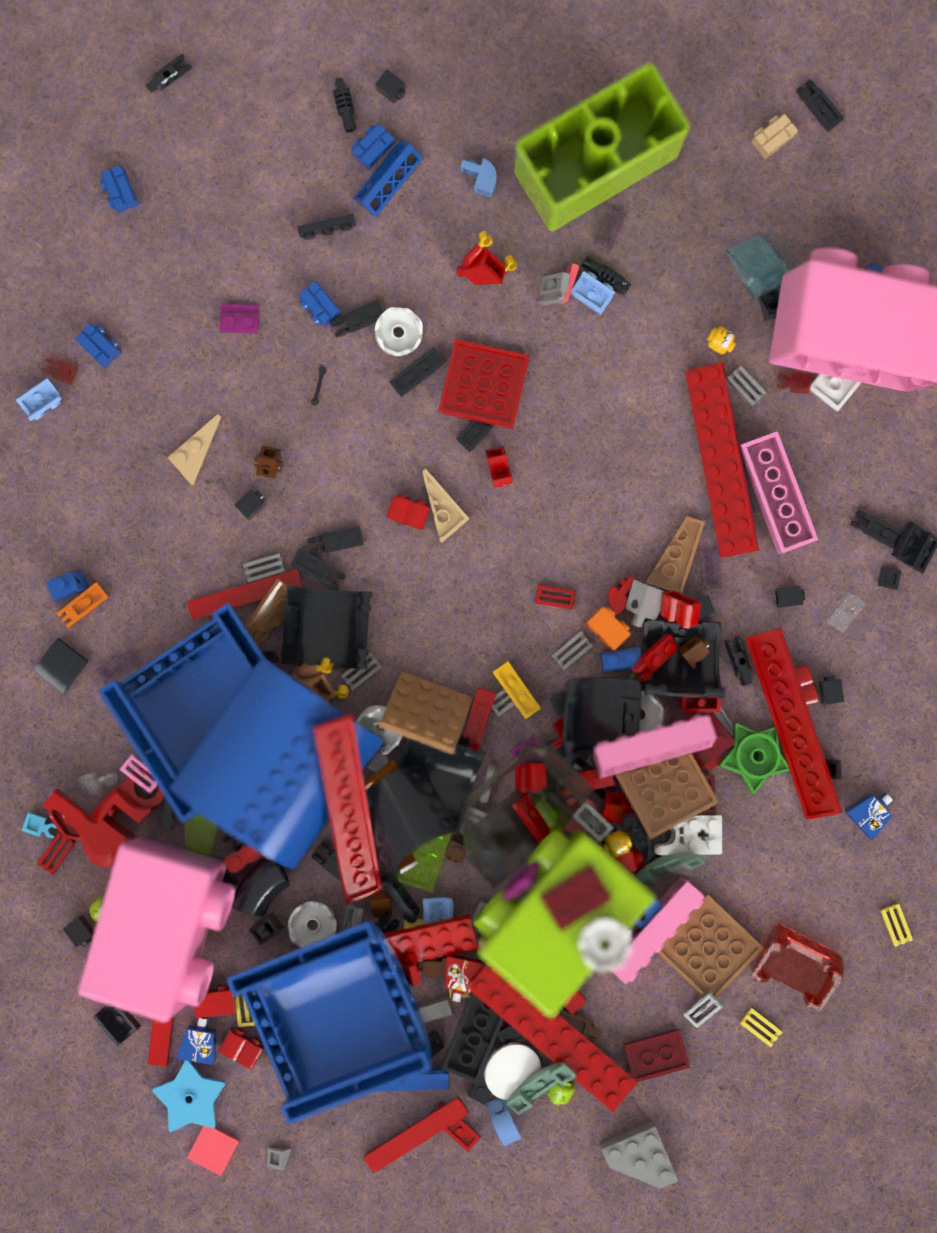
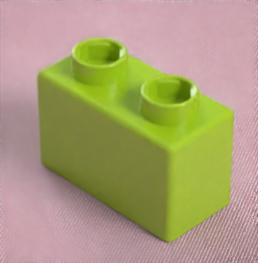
M647 64L520 139L516 144L514 173L547 229L555 231L675 160L688 133L689 123L652 64Z
M558 829L553 830L527 860V866L534 860L541 865L537 869L533 885L528 889L525 887L517 898L513 897L509 901L502 897L505 889H502L488 902L474 921V925L484 934L479 940L480 956L550 1018L555 1015L595 969L585 962L580 952L579 940L584 928L596 919L609 918L621 923L628 931L655 900V895L641 881L581 829H576L569 838ZM592 864L613 900L563 931H560L539 895L587 865ZM602 939L599 942V947L601 949H608L611 944L610 940Z

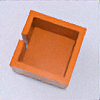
M603 606L584 624L596 636L599 635V639L611 651H614L631 635L628 632L630 628L623 621L619 622L615 618L616 613L610 607L605 608Z

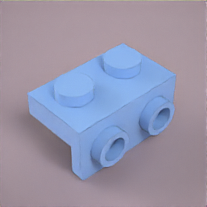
M583 271L581 277L572 288L570 295L601 315L614 297L613 287L607 283L602 284L599 282L597 276L593 273Z
M46 377L17 397L16 401L31 421L34 418L35 420L40 419L45 415L44 411L47 409H54L60 405L62 395L49 378Z
M444 896L423 898V924L453 918L454 904L452 898Z

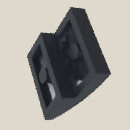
M908 521L891 555L908 567L923 574L937 548V537L931 532L924 531L914 522Z
M57 638L36 665L34 671L64 694L89 661L60 638Z

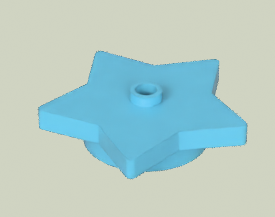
M185 1060L174 1080L155 1086L152 1092L168 1108L169 1132H173L190 1123L215 1128L214 1101L225 1086L226 1081L205 1077L191 1061ZM187 1096H191L193 1101L188 1100Z

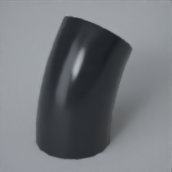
M269 857L255 865L238 885L232 908L252 916H265L274 898L290 886L289 878L283 866Z

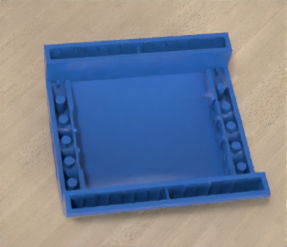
M229 603L212 613L214 616L213 620L123 681L113 680L98 690L181 822L188 821L200 815V813L177 796L169 788L257 662L261 657L265 658Z
M261 657L169 788L188 805L225 831L281 865L296 869L330 821L312 726L345 716V714ZM353 720L363 774L385 741Z
M370 921L226 978L233 996L243 995L286 1097L280 1108L288 1125L432 1069L429 1040L415 997L388 939Z

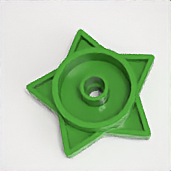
M738 723L733 724V739L736 743L718 766L740 774L751 794H756L769 776L790 771L787 762L780 753L779 737L775 726L756 732ZM754 752L757 755L756 759L753 758Z

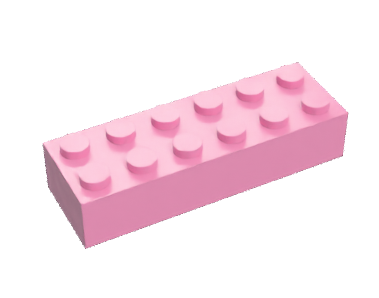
M778 431L740 445L742 461L777 554L779 555L817 541L818 537Z
M698 715L691 718L692 721L685 723L684 720H681L667 728L659 726L649 733L646 731L638 732L635 734V737L628 738L623 736L616 739L617 742L610 744L608 741L599 743L598 747H595L593 754L599 778L712 747L716 740V735L709 716L703 717V715Z
M681 875L659 899L663 907L642 929L635 926L629 932L631 953L623 967L612 969L611 971L625 984L628 981L632 982L638 975L637 971L641 967L647 966L651 961L650 957L663 948L665 940L672 938L676 934V928L681 923L684 924L691 916L690 913L694 908L698 909L703 904L704 896Z

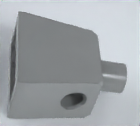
M634 580L626 605V610L634 613L630 624L641 628L645 618L655 620L661 609L662 595L666 591Z
M587 802L573 815L599 842L613 829Z

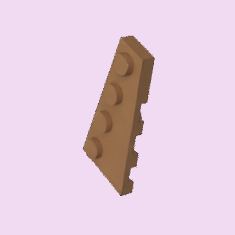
M688 516L685 517L645 584L667 591L674 590L683 593L705 524L704 521Z
M278 578L244 625L257 646L269 636L271 630L275 627L278 628L284 620L286 588L290 585Z

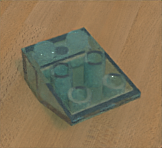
M760 234L727 249V253L753 301L781 287L782 277L789 269L784 260Z

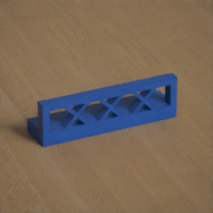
M400 140L355 195L354 201L364 206L374 217H377L420 164L423 157L410 143ZM412 153L416 159L412 164H407V157ZM402 168V176L399 179H395L396 170ZM386 183H390V191L387 194H383V186ZM374 198H378V205L373 209L369 204Z
M441 1068L431 1069L428 1072L409 1078L403 1083L399 1082L375 1092L449 1089V1072Z

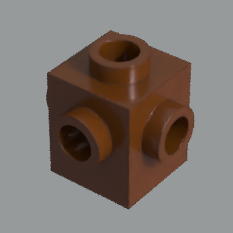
M262 445L259 455H256L254 466L257 467L256 475L275 479L277 472H281L283 461L280 460L281 449Z

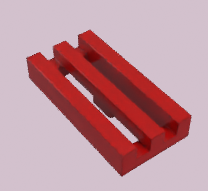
M538 584L535 604L573 610L576 591ZM541 589L571 594V598L541 593ZM540 597L569 601L570 604L566 605L539 599Z
M58 832L37 865L42 866L44 870L49 871L53 875L76 842L69 838H64ZM62 838L63 840L61 841L57 849L54 851L48 862L45 864L44 861L46 860V858L48 857V855L50 854L58 840ZM68 842L69 845L66 847V849L64 850V852L62 853L54 867L51 868L50 865L52 864V862L54 861L62 847L65 845V843Z

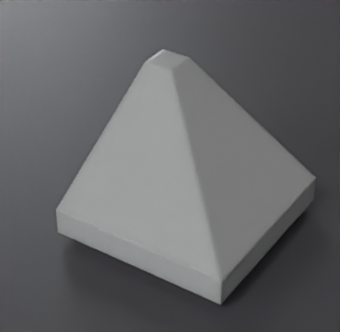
M268 1147L267 1167L284 1170L291 1153V1148Z

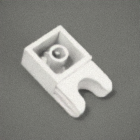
M697 814L671 828V837L666 843L654 846V853L658 855L680 852L697 855L722 854V815ZM702 831V836L698 837V832L701 833Z

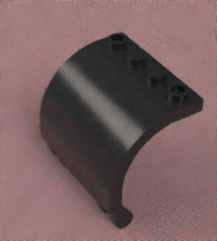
M287 586L281 664L303 665L306 663L308 665L318 664L319 666L324 658H329V664L333 663V667L367 669L366 656H368L369 651L367 650L369 611L372 608L370 598H372L373 592Z
M644 619L642 655L665 634L672 636L678 648L695 635L700 640L704 638L710 645L708 649L710 653L707 654L704 660L696 662V668L694 669L678 649L648 680L642 682L645 696L718 697L724 699L725 687L721 686L719 673L721 622L698 621V625L687 629L682 628L676 622Z
M576 677L566 681L562 743L563 761H573L574 756L594 754L595 747H598L599 743L606 741L609 744L617 742L616 739L623 736L628 738L635 737V734L639 732L642 680L617 677Z
M407 738L397 770L421 763L458 827L455 833L459 834L469 796L486 752L482 750L478 752L472 750V747L456 744L454 753L451 754Z
M421 763L397 770L365 790L375 849L379 860L386 866L385 870L388 875L396 873L398 871L397 866L410 853L438 837L455 832L458 828Z

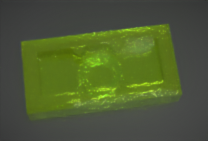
M544 797L539 799L535 807L551 831L558 829L563 833L565 828L559 821L557 811L554 808H550Z

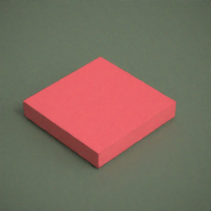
M203 1126L187 1159L221 1176L239 1139L217 1127Z

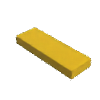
M509 661L493 671V674L525 719L541 709Z

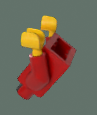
M482 231L479 234V244L476 243L463 256L462 266L457 267V275L459 277H467L475 285L502 284L504 275L507 274L506 271L516 269V261L512 255L505 257L504 265L487 248L483 249L484 246L487 247L492 244L491 235L487 237L486 231Z

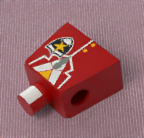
M456 954L447 955L445 988L452 989L451 1000L462 1002L464 992L472 993L467 988V985L482 969L483 960Z

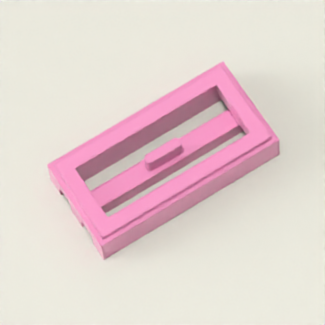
M131 754L120 770L147 792L152 793L158 784L131 763L132 760L150 773L144 762L134 754ZM127 766L132 768L135 772H137L140 776H142L152 785L149 787L144 782H142L139 778H137L134 774H132L129 770L126 769Z

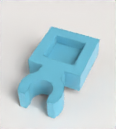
M28 812L22 831L41 837L44 832L48 838H55L56 835L50 832V828L57 829L54 823L47 824L48 818Z

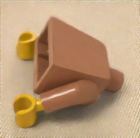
M324 658L319 666L318 664L310 666L305 663L301 667H295L292 670L291 676L295 681L326 702L330 699H335V697L340 699L348 697L349 689H347L346 685H339L338 691H334L323 674L330 673L333 667V663L329 664V658Z

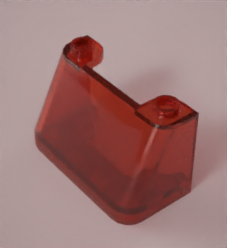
M776 924L771 930L764 948L751 971V977L758 982H768L771 977L803 993L805 1004L810 1008L821 1011L844 978V961L838 953L785 926Z

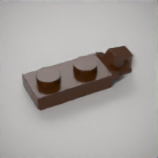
M561 1009L557 1011L588 1039L590 1036L600 1039L602 1031L593 1028L594 1023L590 1020Z

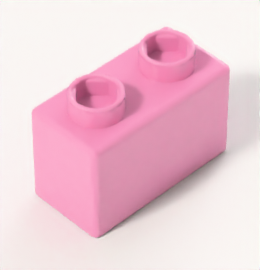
M819 248L811 252L809 261L783 275L769 363L900 391H911L937 383V286L929 284L930 273L928 270L913 265L894 264L886 266L882 274L858 269V257L850 251L836 248Z
M144 836L122 843L117 853L78 994L164 1022L172 1018L187 1004L195 1007L200 1006L208 991L214 968L212 961L201 958L209 928L220 931L224 927L235 896V887L223 883L227 868L223 860Z

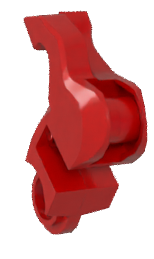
M142 767L139 768L146 775H151ZM132 772L137 778L141 777L137 772ZM128 777L127 780L114 788L100 802L92 814L73 802L60 789L54 790L42 807L49 809L50 819L64 838L82 842L85 854L91 863L98 867L109 868L115 864L120 845L134 838L132 832L111 816H115L121 809L136 822L140 823L146 820L158 808V804L165 799V795L158 787V792L153 798H144L137 792L136 782Z

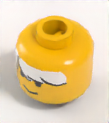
M723 326L714 327L706 339L708 347L721 355L725 354L726 351L731 352L736 344L734 342L735 334Z

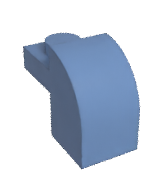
M484 158L481 165H478V162L474 160H462L461 173L477 177L474 192L492 198L497 180L496 170L492 163Z
M497 1098L486 1104L497 1135L503 1145L506 1146L522 1139L509 1107L505 1104L506 1100Z

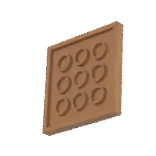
M401 671L379 727L453 754L473 697Z
M692 753L615 774L649 839L719 803Z
M706 894L703 904L698 909L694 908L690 913L691 916L684 924L681 923L676 928L677 932L672 938L665 940L664 946L658 954L702 996L711 990L713 995L718 997L764 947L717 902Z

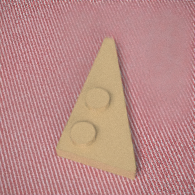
M219 414L168 457L192 486L196 483L198 473L203 466V461L210 449L212 439L219 427L221 420Z
M425 468L422 473L439 539L443 543L469 520V517Z

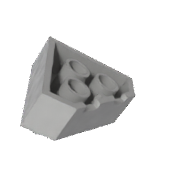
M653 1121L600 1143L607 1164L611 1169L660 1189L678 1181Z

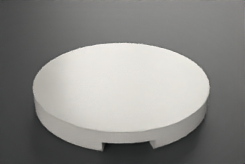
M511 1042L498 1050L495 1049L488 1057L484 1067L486 1085L496 1097L507 1100L523 1082L541 1070L540 1060L529 1046L519 1042Z

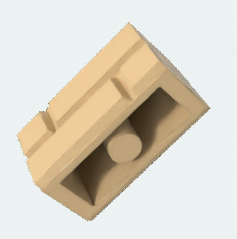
M785 114L780 117L774 116L768 122L769 126L765 129L761 127L753 134L755 137L752 140V144L765 160L794 138L798 132L797 128Z

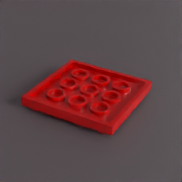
M455 339L438 413L513 430L530 355Z

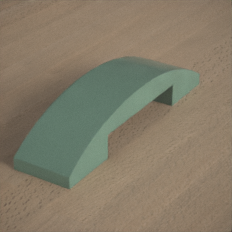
M673 853L652 861L642 868L635 877L647 887L658 882L657 875L680 865L692 869L708 862L706 858L694 853Z
M564 1062L545 1067L523 1082L510 1095L505 1104L519 1116L533 1106L534 1099L558 1083L561 1086L565 1085L577 1077V1073Z

